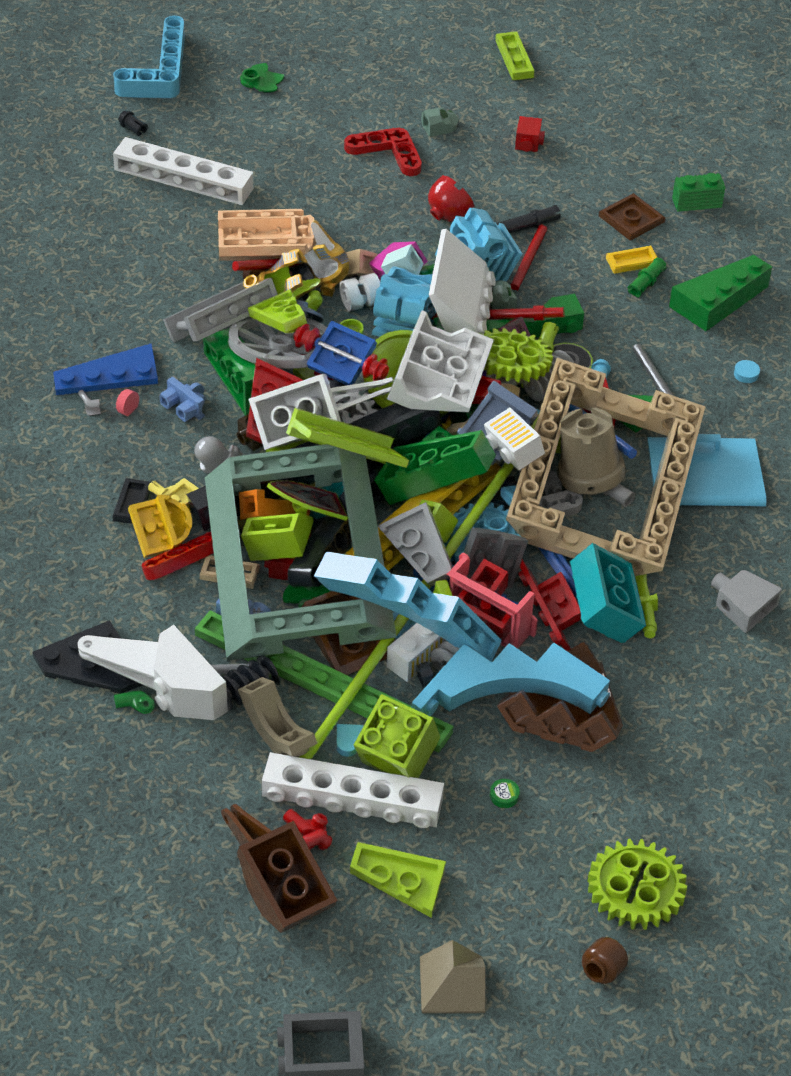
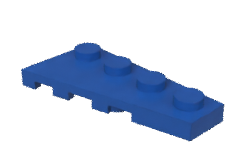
M152 344L53 372L56 395L78 393L80 390L89 392L158 384Z

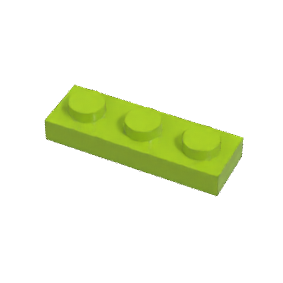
M518 32L496 34L497 46L512 80L534 78V68Z

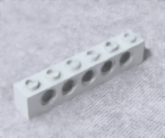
M125 137L113 153L114 170L239 205L244 204L254 189L252 171Z
M271 752L262 778V796L274 802L285 800L296 802L302 807H311L313 805L325 807L331 812H340L342 810L353 812L363 818L370 816L381 817L391 823L404 821L413 823L420 828L437 827L444 792V783L409 778L396 774Z

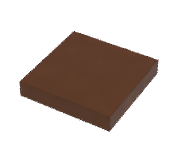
M634 193L599 211L600 218L630 241L663 224L666 218Z

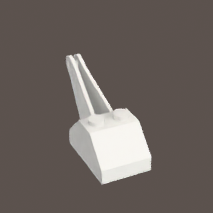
M321 374L250 398V406L264 449L269 450L303 440L286 434L294 408L341 421L339 411L371 398L390 393L391 387L336 407L333 396L379 387L393 382V377L330 388L327 375Z
M175 625L161 632L158 642L90 635L83 636L78 641L81 658L156 690L157 696H155V700L158 706L163 711L168 710L175 717L215 720L228 712L226 681Z

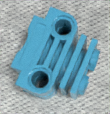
M469 208L465 217L456 216L451 224L450 232L486 262L489 271H493L495 275V281L503 280L507 282L523 253L504 224L499 223L497 225L487 211L476 208Z
M394 266L387 275L384 274L381 277L380 287L376 289L373 315L378 317L374 320L373 325L376 327L372 330V335L380 337L388 332L397 330L413 331L422 310L427 312L433 325L431 318L436 314V310L429 297L433 275H416L406 269Z

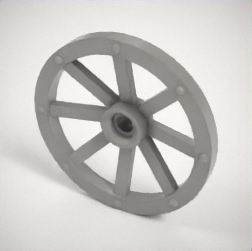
M250 316L234 323L229 329L228 344L231 350L241 358L255 363L256 358L277 368L308 367L306 363L314 351L306 352L305 345L297 348L293 339L295 332L285 333V335L275 334L271 326ZM306 318L307 324L310 325V331L318 328L320 330V338H322L327 327L315 320ZM260 326L268 340L247 330ZM241 336L256 344L242 343L238 337Z

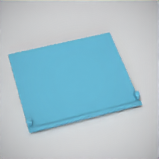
M698 434L680 505L766 506V492L756 440L721 438L720 434ZM647 437L653 487L667 437Z

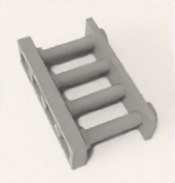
M265 279L248 288L244 286V282H241L163 319L171 340L176 342L190 335L193 341H199L249 317L248 307L278 295L272 279Z

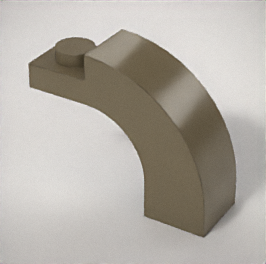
M261 677L238 689L250 720L273 753L297 757L306 754L310 747L318 744L313 732L299 727L291 719L280 699L274 681Z

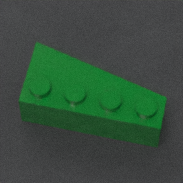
M751 255L672 287L669 307L704 331H707L769 287L773 266L757 256Z
M230 328L203 338L204 354L246 416L249 414V399L252 393L255 363L241 358L231 350L228 344ZM239 336L238 338L240 339V341H241L242 343H245V342L241 339V337Z
M482 430L397 446L393 450L409 460L407 468L385 462L375 482L389 505L484 474L490 469L496 453Z

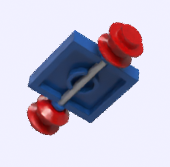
M334 321L330 322L322 338H320V330L318 328L310 331L309 324L298 327L294 333V341L297 348L305 345L306 352L314 350L306 363L308 368L318 373L326 374L327 377L345 385L355 384L361 372L364 378H369L372 375L373 381L385 379L389 372L387 359L383 358L378 361L377 355L372 354L377 346V342L374 339Z

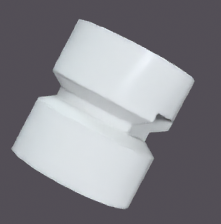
M375 273L360 276L359 281L356 278L340 282L341 299L348 312L362 309L364 304L367 307L374 306L376 289L380 287V280Z

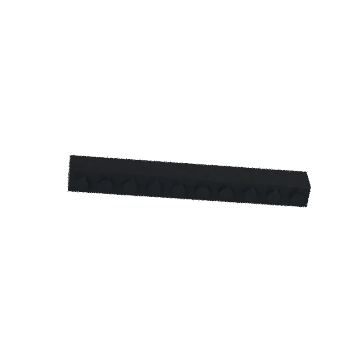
M397 403L349 423L350 425L392 437L391 448L433 431L438 426L442 427L439 411L410 409ZM307 441L291 449L318 446L320 444ZM314 475L262 481L260 485L261 490H265V498L278 499L281 496L267 487L268 483L283 480L310 485L315 480ZM206 486L186 495L192 514L205 531L211 528ZM235 496L237 516H239V496Z

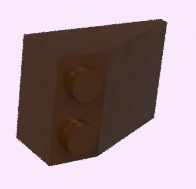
M330 591L304 602L302 607L359 600L361 598ZM338 633L312 636L330 666L345 675L359 671L380 642V640L340 645ZM387 651L379 662L387 659Z

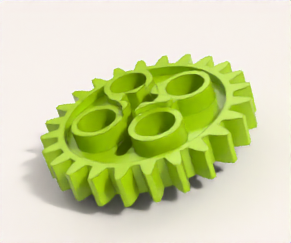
M493 328L492 333L484 330V334H481L494 339L484 370H487L486 375L495 374L496 379L505 377L508 382L512 378L519 383L520 379L530 382V377L538 380L539 376L545 377L546 372H550L553 351L549 350V345L543 344L542 339L535 340V335L526 336L525 331L520 334L517 333L516 329L508 332L506 328H503L502 332Z
M628 839L627 846H623L619 841H616L615 850L606 846L604 854L597 853L596 862L592 861L588 874V893H592L591 902L599 903V913L609 911L607 920L610 921L618 917L619 926H622L625 921H629L631 929L635 928L636 923H641L643 929L647 930L648 922H652L656 927H659L661 919L670 922L671 914L677 915L679 907L683 906L687 892V885H685L687 875L681 874L682 864L675 865L676 856L666 857L667 848L665 847L660 851L655 850V842L651 843L649 847H645L643 839H640L638 845H634L632 840ZM646 864L647 867L644 870L643 879L640 880L632 903L629 904L627 902L630 898L632 887L637 882L642 865Z

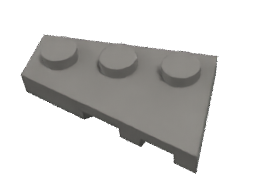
M426 502L378 525V528L431 587L435 585L436 581L450 578L447 573L453 566L430 506Z

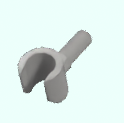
M80 390L78 394L85 404L87 415L101 414L99 399L90 400L84 390Z

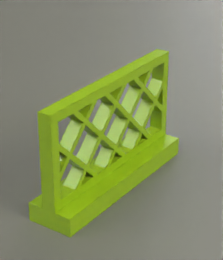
M294 408L286 434L320 445L328 444L365 455L367 459L383 464L388 462L407 468L409 460L391 448L392 437Z

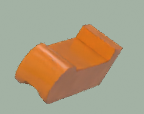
M255 489L239 492L240 520H247V518L296 514L291 501L265 498V490ZM309 509L307 510V513H306L307 516L310 515V510H309Z

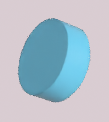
M742 360L735 365L734 376L740 382L753 383L759 378L760 367L755 362Z

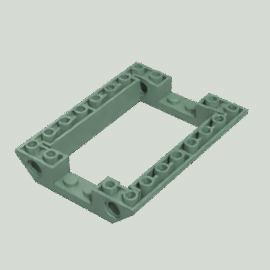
M325 444L229 457L205 477L227 661L284 653L282 640L338 633L340 645L396 637L392 610L364 599L250 614L235 496H239V492L255 489L261 490L260 482L314 475L315 487L331 486L332 483L342 482L354 556L377 559L384 566L365 455Z

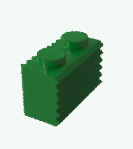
M708 173L703 176L685 175L680 178L676 177L672 200L677 212L722 208L726 188L721 174Z

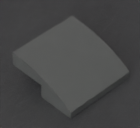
M472 528L463 552L470 558L467 578L470 579L483 559H486L508 571L507 588H512L528 540L506 532Z

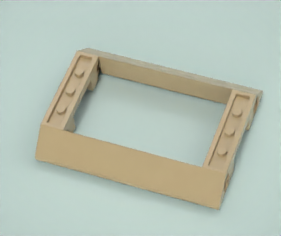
M557 358L534 428L541 437L545 454L521 469L506 520L521 537L528 540L527 544L562 554L563 556L575 558L590 544L594 543L632 563L635 576L662 571L705 406L657 390L650 403L603 387L606 373ZM570 404L590 411L591 408L602 409L608 412L614 419L667 436L640 539L634 538L632 534L617 530L611 542L563 526L562 522L565 512L539 506L561 435V420L567 415Z

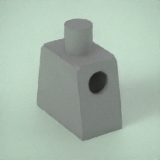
M741 570L732 579L720 572L711 583V586L719 591L716 606L745 633L778 606L782 591L780 587L746 570Z

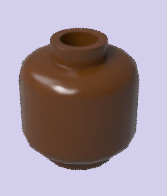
M601 937L595 940L584 952L581 963L589 979L600 984H608L613 982L627 967L628 956L622 944L610 937Z

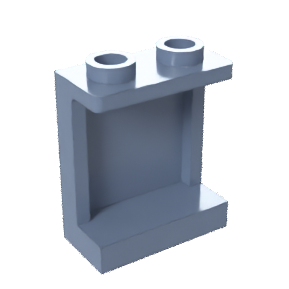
M493 381L488 387V394L464 427L457 430V435L482 430L486 436L484 424L508 408H511L531 427L538 417L537 409L496 381ZM494 449L496 456L491 466L496 463L502 467L505 461L501 457L500 452Z

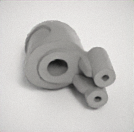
M213 436L200 439L194 450L196 458L200 461V468L204 473H211L229 457L243 456L237 446L231 445L227 450L222 442Z

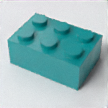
M594 543L590 544L570 561L581 620L586 627L592 628L620 643H625L646 626L632 563Z

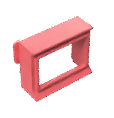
M461 553L459 561L447 573L450 576L449 587L452 596L458 597L464 589L512 615L511 631L500 645L506 647L510 643L518 649L529 635L532 637L536 635L538 620L532 615L534 593L529 591L517 605L467 578L470 558L467 554Z

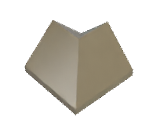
M454 940L420 956L422 1013H485V964L482 956Z

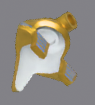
M314 220L311 223V228L316 246L305 255H303L300 249L290 250V252L295 250L298 252L299 262L295 264L305 265L314 278L320 279L321 294L332 297L335 292V285L340 283L348 274L349 258L345 250L327 234L317 220Z

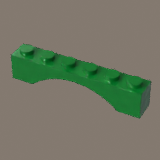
M569 294L552 297L544 304L545 308L564 307V317L545 318V320L534 321L533 318L487 320L486 326L487 331L491 333L493 328L499 332H502L503 328H506L508 332L516 329L517 333L521 334L525 331L526 336L535 335V338L540 337L543 324L545 322H552L559 327L557 334L574 333L583 329L584 311L576 295ZM439 317L433 318V326L444 330Z

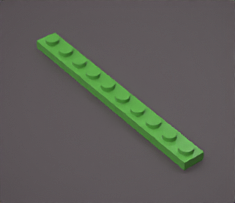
M210 610L195 627V636L226 650L222 616ZM284 645V653L265 655L273 662L280 677L334 703L338 702L354 679ZM258 657L243 658V659H245V660H247V661H250V660H255V661H256ZM363 684L347 709L368 719L381 694L404 705L411 706L371 686ZM431 716L434 718L440 734V739L434 751L439 753L453 734L454 726Z

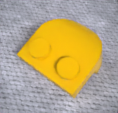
M157 495L153 500L132 504L128 507L144 559L162 554L183 544L192 528L190 510L184 503L171 498L170 495Z

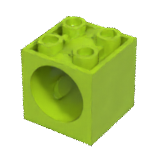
M381 694L353 745L362 763L384 773L419 778L440 739V734L433 717Z

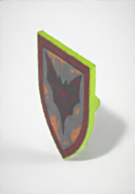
M273 481L267 485L273 492L291 501L295 513L306 515L309 509L345 521L348 519L337 494L294 481Z

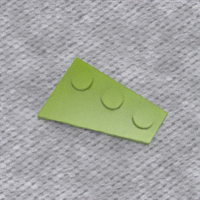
M290 289L248 307L251 318L284 333H293L298 327L307 324L305 314L300 305L297 304L296 298Z
M357 842L350 865V874L432 918L446 861Z

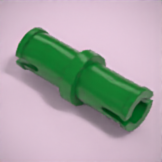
M657 257L647 268L642 269L638 273V277L627 287L628 293L639 298L649 286H653L656 283V278L667 269L665 261Z

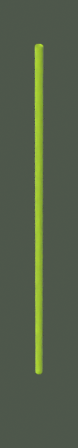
M537 419L534 421V423H533L532 426H531L533 429L535 428ZM505 462L451 538L445 547L449 559L452 558L515 467L513 464ZM424 579L421 581L428 589L431 588ZM398 614L394 620L396 637L409 620V618ZM395 638L380 640L315 733L318 744L310 747L309 751L299 756V758H313L387 651V647L393 643Z

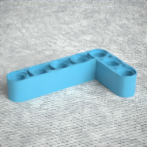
M169 16L164 21L159 69L121 68L114 72L116 95L139 98H174L179 95L185 41L184 20L182 17Z

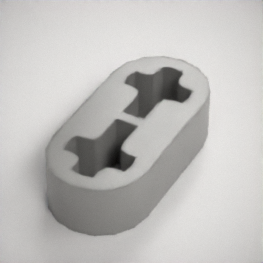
M565 490L542 496L539 506L565 512L564 517L579 513L582 508L583 498L581 494Z

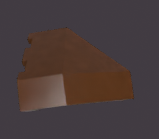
M586 641L567 651L607 678L602 662H598ZM610 685L607 691L610 693L608 700L601 708L597 706L591 714L564 700L548 695L529 693L524 690L506 693L497 705L512 731L523 734L525 732L541 736L545 740L575 745L589 752H593L617 739L623 727Z

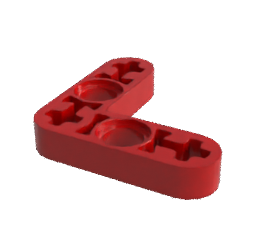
M404 128L352 134L344 139V150L348 154L358 155L391 149L404 175L416 176L421 172V159L408 131ZM378 140L381 143H373L372 141ZM401 151H408V152H410V153H408V154H402V153H400V152H401Z

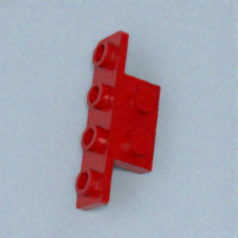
M522 559L520 563L522 571L518 572V575L526 587L528 585L531 587V592L534 593L533 603L536 607L540 605L542 611L538 612L546 627L550 625L553 630L549 632L552 641L568 651L571 647L562 630L581 620L579 602L562 572L538 585L531 570Z

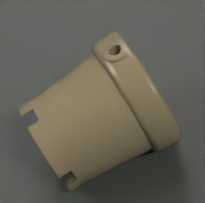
M591 408V413L583 414L582 409H576L565 415L561 420V458L557 466V476L562 482V486L568 491L588 495L604 493L617 487L624 480L626 466L623 456L618 450L612 416L605 410Z

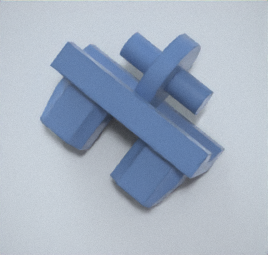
M172 376L167 380V389L160 394V403L166 409L178 404L176 414L184 422L193 417L200 420L205 416L202 413V407L206 399L203 395L204 386L200 383H193L191 386L189 384L183 385Z

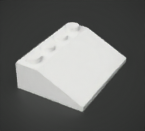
M442 229L429 297L446 332L454 333L467 328L476 333L484 334V330H487V319L490 318L489 305L493 301L492 287L496 283L493 271H489L486 262L450 231Z

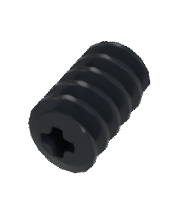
M265 655L259 656L256 661H248L247 666H238L237 671L231 669L227 675H220L226 681L229 711L233 709L232 700L239 706L243 704L238 692L239 688L261 677L272 680L275 684L280 685L278 672L273 662Z

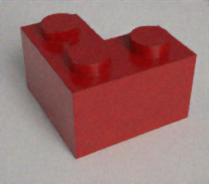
M483 559L470 578L500 596L508 587V571L486 559ZM463 589L458 597L503 642L511 631L512 615Z

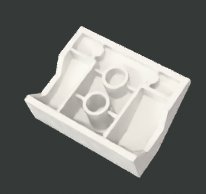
M422 310L387 399L410 409L469 412L494 339L467 328L454 333L441 330L432 326L427 312Z

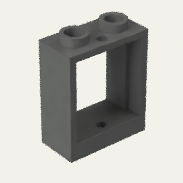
M361 1011L283 1014V1027H277L278 1047H284V1056H278L279 1076H364ZM348 1031L349 1062L293 1064L292 1033Z

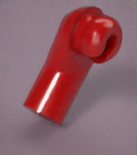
M289 809L283 816V821L286 823L295 822L301 835H306L318 829L326 830L328 823L327 817L321 813L314 814L312 819H304L296 811Z
M318 829L302 836L309 850L315 846L325 850L332 844V837L327 835V831L324 829Z

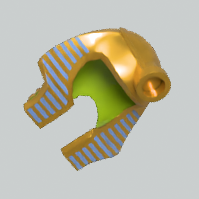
M295 250L290 253L282 252L281 258L268 271L261 272L257 277L255 275L247 276L243 284L248 288L271 278L277 294L290 289L297 300L309 291L319 287L321 281L317 278L302 281L301 274L290 276L288 266L299 262L298 252Z

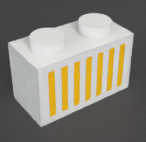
M508 408L484 424L487 433L486 438L493 450L497 449L503 460L507 464H513L518 470H521L545 454L540 435L511 408Z
M416 623L387 647V668L406 682H409L417 675L416 666L426 661L430 664L432 662L430 657L431 651L438 648L446 640Z

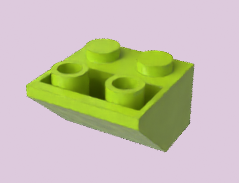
M296 513L247 518L241 537L250 561L302 557L314 522L313 517Z

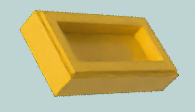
M652 246L606 254V260L614 274L647 268L657 258Z

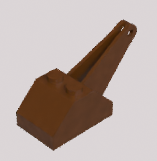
M237 804L230 806L231 811L227 808L221 810L224 821L240 844L237 854L247 889L261 915L280 933L336 905L338 900L294 821L272 831L241 809Z

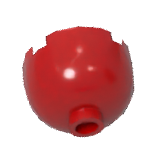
M444 175L430 188L428 202L431 207L430 213L435 219L439 221L443 219L452 223L456 216L465 217L469 208H474L475 206L464 188L462 187L458 190L454 186L456 181Z

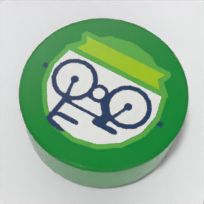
M499 779L491 785L490 799L494 805L500 808H510L517 804L520 789L514 781Z

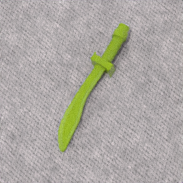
M647 574L635 576L646 623V626L643 628L644 636L646 638H654L657 631V623L654 616V611H658L657 593L654 595L649 594Z

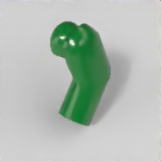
M141 690L114 694L116 709L130 706L143 714L151 713L154 710V700Z

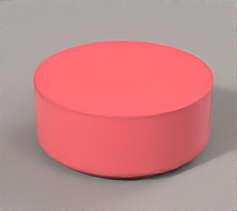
M130 389L122 391L117 398V411L125 416H129L138 407L139 394Z

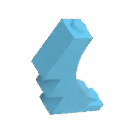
M326 552L314 575L329 591L358 597L390 609L431 630L455 647L461 648L463 644H466L491 662L502 641L459 597L432 593L418 578L391 574L377 559Z
M510 643L493 662L466 644H463L414 699L411 708L431 716L436 711L438 705H441L450 712L476 698L524 690L525 692L548 695L564 700L591 714L597 706L601 708L608 700L610 693L607 691L610 680L555 643L549 647L537 662Z

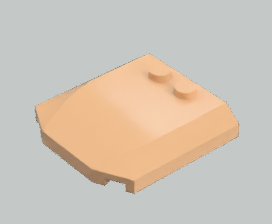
M304 210L218 211L219 261L281 258L282 252L289 253L290 250L300 249L303 255H305L316 245L311 228L314 217L311 215L304 216Z

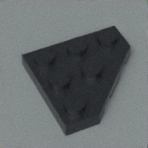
M110 620L32 652L33 658L45 677L70 680L72 683L92 688L95 686L109 689L110 692L118 694L128 692L143 685L80 657L78 641L83 636L90 635L121 639Z

